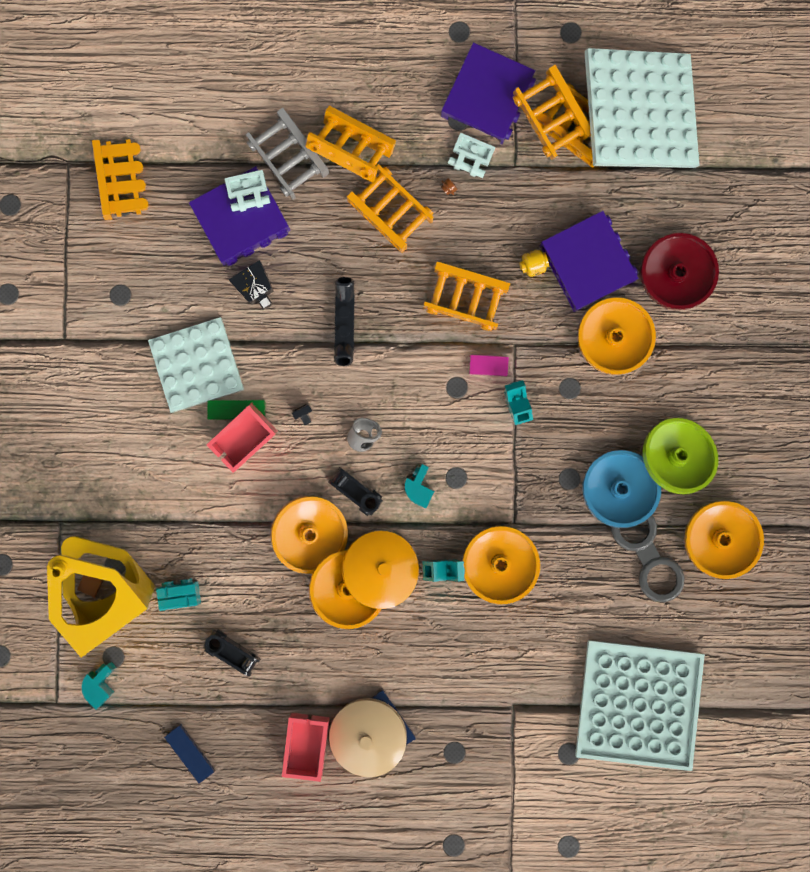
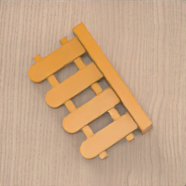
M130 139L126 140V143L111 145V141H106V145H101L100 140H92L104 220H112V214L122 217L121 213L136 212L137 215H141V211L148 209L149 203L147 199L139 198L138 192L146 190V183L141 179L136 180V174L143 172V164L133 159V156L140 154V145L135 142L131 143ZM128 156L129 162L114 163V157ZM104 158H108L109 164H104ZM131 175V180L117 182L116 176ZM106 177H111L112 182L107 183ZM119 194H134V199L119 200ZM109 195H114V201H110Z

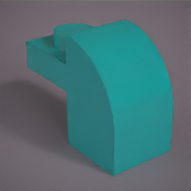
M521 380L505 385L504 394L514 424L519 425L532 421V408L527 398L524 381Z
M422 464L421 467H416L412 475L415 477L414 481L406 479L405 491L413 503L426 509L435 491L421 485L429 469L428 466Z
M457 559L422 561L424 581H464V561Z
M112 662L107 665L102 664L95 672H89L83 679L82 694L95 710L102 706L115 692L104 682L117 668Z

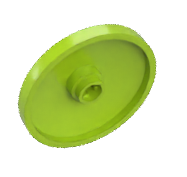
M683 418L664 420L648 433L644 441L643 460L651 478L660 487L676 494L697 492L706 487L713 480L717 472L718 452L716 445L709 433L691 420Z

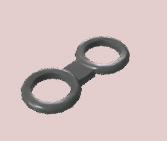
M653 515L646 520L649 526L648 534L639 543L634 544L625 541L621 536L620 528L612 527V535L617 544L628 551H635L643 566L639 573V584L646 597L655 602H668L675 599L684 587L685 577L682 568L676 561L659 555L653 543L657 533V524ZM660 564L671 567L676 575L674 588L669 593L663 595L654 593L647 583L650 570Z

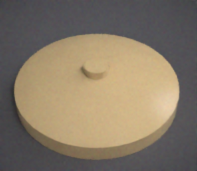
M363 698L348 703L337 713L330 728L329 742L335 759L344 769L358 776L376 777L389 772L399 763L406 748L407 732L401 716L393 707L377 699Z

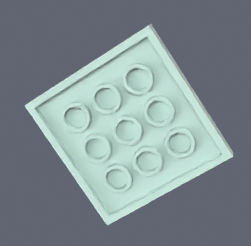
M221 317L148 340L170 413L244 390Z

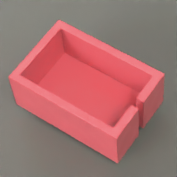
M251 403L206 445L217 457H220L225 452L227 455L221 461L234 473L265 445L278 430Z
M290 714L282 777L321 782L330 717L312 715L311 719H308L307 714Z

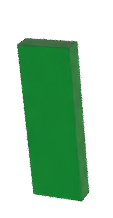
M207 400V420H233L251 403L266 417V401Z

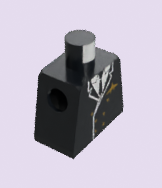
M260 260L229 279L232 285L251 305L258 302L262 309L265 310L273 304L268 295L273 293L274 290Z

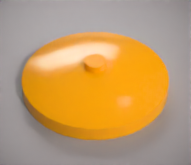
M608 298L598 302L583 316L578 329V345L585 360L596 370L610 375L630 373L641 367L651 356L656 342L655 326L649 313L638 303L626 298Z
M316 496L299 497L284 505L274 518L270 533L271 545L277 558L289 569L303 574H312L317 565L327 556L344 551L348 538L347 524L341 511L331 502Z
M716 501L701 507L689 520L685 530V548L692 563L703 573L719 579H732L746 574L757 564L764 548V533L759 520L748 508L735 502Z
M495 526L481 531L472 538L463 555L464 577L468 586L478 597L490 603L510 604L524 598L534 588L539 577L540 558L535 545L524 533L511 527Z
M388 531L369 532L357 538L347 549L342 563V577L350 595L362 605L375 609L391 608L405 601L414 590L419 575L418 559L411 545L401 536Z
M340 551L327 556L313 571L309 583V598L314 611L324 622L341 629H355L371 622L381 609L362 605L350 595L342 577V563L346 551Z

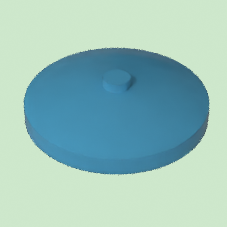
M611 451L600 456L590 465L583 479V497L589 511L602 523L616 528L633 527L644 522L655 512L661 498V487L649 475L643 457L631 451Z

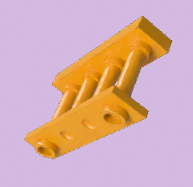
M556 65L547 70L546 79L523 93L519 87L513 92V100L516 106L522 108L543 145V153L547 158L550 157L551 160L558 156L555 150L579 136L585 140L591 136L590 124ZM553 86L557 92L555 93L556 96L531 110L526 100L546 87ZM563 103L566 108L565 113L541 127L536 117L554 105ZM567 120H573L576 125L575 130L551 144L546 133Z
M567 83L580 109L589 114L588 99L578 93L573 85ZM563 103L554 105L547 113H541L536 117L541 127L553 120V116ZM567 120L547 134L556 141L569 133L567 129L573 123V120ZM578 136L564 145L565 148L594 168L592 147H587L583 144V137Z
M328 106L323 121L325 126L318 135L309 132L306 148L373 183L378 171V167L375 165L382 155L388 158L391 157L396 140ZM332 128L342 133L335 144L324 140ZM349 137L359 142L352 153L342 149V146ZM365 146L376 151L369 162L359 158Z
M378 164L376 167H378L377 173L379 175L375 178V181L371 182L360 194L355 195L351 192L347 196V201L396 249L403 253L407 249L405 242L408 236L425 219L431 224L434 218L432 216L433 212L427 206L423 207L392 177V173L387 167L384 166L382 168ZM385 180L393 188L374 207L371 206L369 208L365 204V199ZM399 193L406 202L388 220L382 221L378 217L380 215L379 212ZM412 206L420 214L401 234H396L392 230L393 225Z
M437 261L434 272L438 273L437 276L439 277L431 303L424 302L423 308L427 309L426 312L433 315L441 313L481 325V329L486 331L496 330L498 323L493 322L498 302L503 293L507 294L511 283ZM448 277L456 279L457 283L448 309L438 306L445 280ZM468 282L474 284L475 289L468 313L465 314L456 310L463 286ZM485 288L492 289L493 296L486 319L475 317L482 290Z

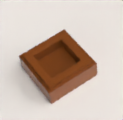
M83 575L77 590L95 598L103 583V579Z

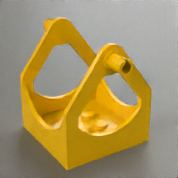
M70 536L62 543L61 555L52 557L47 564L49 620L82 658L147 610L155 585L125 549L77 536ZM85 553L119 560L126 567L125 577L116 569L79 560L78 558ZM75 573L111 581L116 587V591L101 600H80L75 594ZM62 585L63 597L73 612L76 624H69L62 617Z

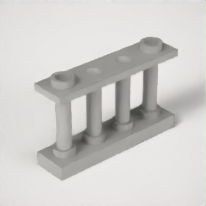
M281 108L277 111L278 122L255 139L248 132L246 136L249 141L246 143L253 152L255 150L258 152L282 185L280 189L286 197L290 196L294 200L296 197L292 190L315 174L318 175L320 173L323 178L326 177L329 171L318 154L306 148L307 139L284 108ZM287 129L290 133L289 137L265 154L259 145L279 130ZM298 143L301 147L300 153L276 169L270 160L292 144ZM309 158L312 162L311 168L287 184L281 175L303 159L307 160Z

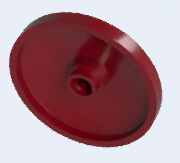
M687 233L669 234L657 240L647 250L641 264V281L646 293L654 302L671 310H687L700 305L713 293L719 278L718 260L711 247L699 237Z

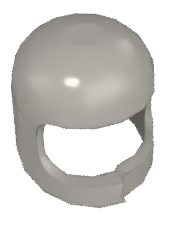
M358 418L354 421L347 435L348 444L353 450L358 452L367 451L381 437L382 429L372 419ZM373 428L377 430L375 437L372 436ZM365 430L369 433V437L365 438L357 433Z

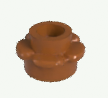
M449 178L445 181L442 180L443 185L441 188L447 195L450 193L455 195L454 192L458 190L455 184Z

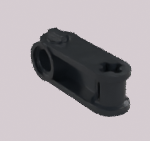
M339 467L337 474L328 483L359 506V510L366 516H372L383 502L381 499L383 496L375 490H369L348 472ZM370 497L376 501V505L372 509L368 508L365 504L366 500Z
M219 629L217 631L213 630L203 646L204 652L212 657H217L249 677L252 675L251 671L256 663H259L261 660L256 654L227 637V634ZM218 639L220 647H214L211 644V640Z

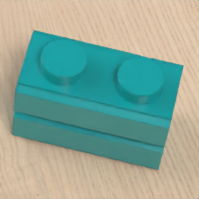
M192 578L183 579L180 584H174L173 581L162 582V586L156 588L159 611L200 605L199 582H193Z

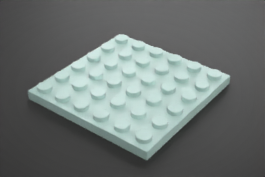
M586 49L585 65L593 166L696 168L700 166L691 54Z
M588 640L575 756L577 758L692 771L705 654Z

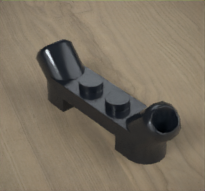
M339 277L335 281L334 362L336 365L343 367L351 365L354 356L355 288L354 280L350 277Z

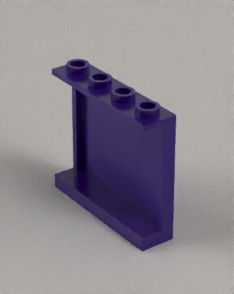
M473 42L443 106L441 117L446 120L451 117L501 140L500 144L503 145L504 140H509L513 129H510L512 123H517L521 112H518L520 106L517 107L513 100V92L518 87L522 93L528 90V88L533 87L536 78H534L536 70Z
M255 166L242 174L258 171V169ZM226 183L189 202L219 260L224 266L234 265L238 262L237 259L252 255L257 248H265L271 244L272 240L284 238L291 231L268 187V191L260 192L261 197L269 195V204H264L260 208H257V206L247 208L246 211L242 212L240 210L232 211L231 204L238 203L237 198H229ZM254 194L243 196L244 201L255 199Z
M604 211L542 241L540 244L542 252L546 253L549 265L573 312L639 279L636 267L631 265L629 261L628 251L622 248L620 236L616 231L614 232L611 227L612 221L608 215H605Z

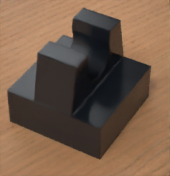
M307 403L293 410L292 415L295 420L301 418L303 424L307 425L312 421L308 414L312 412V408Z

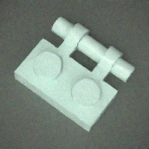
M460 133L453 152L458 154L459 157L458 159L450 157L448 164L454 166L456 170L461 169L469 172L473 177L483 178L486 171L479 169L480 164L488 167L495 147ZM465 157L475 161L474 165L463 162Z
M263 170L225 178L229 198H237L238 203L231 204L233 212L238 210L241 212L246 211L247 208L255 206L260 208L264 204L270 203L269 195L261 197L260 192L268 191ZM254 194L255 199L244 201L243 196Z

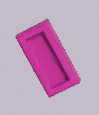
M470 355L469 374L507 377L509 357Z

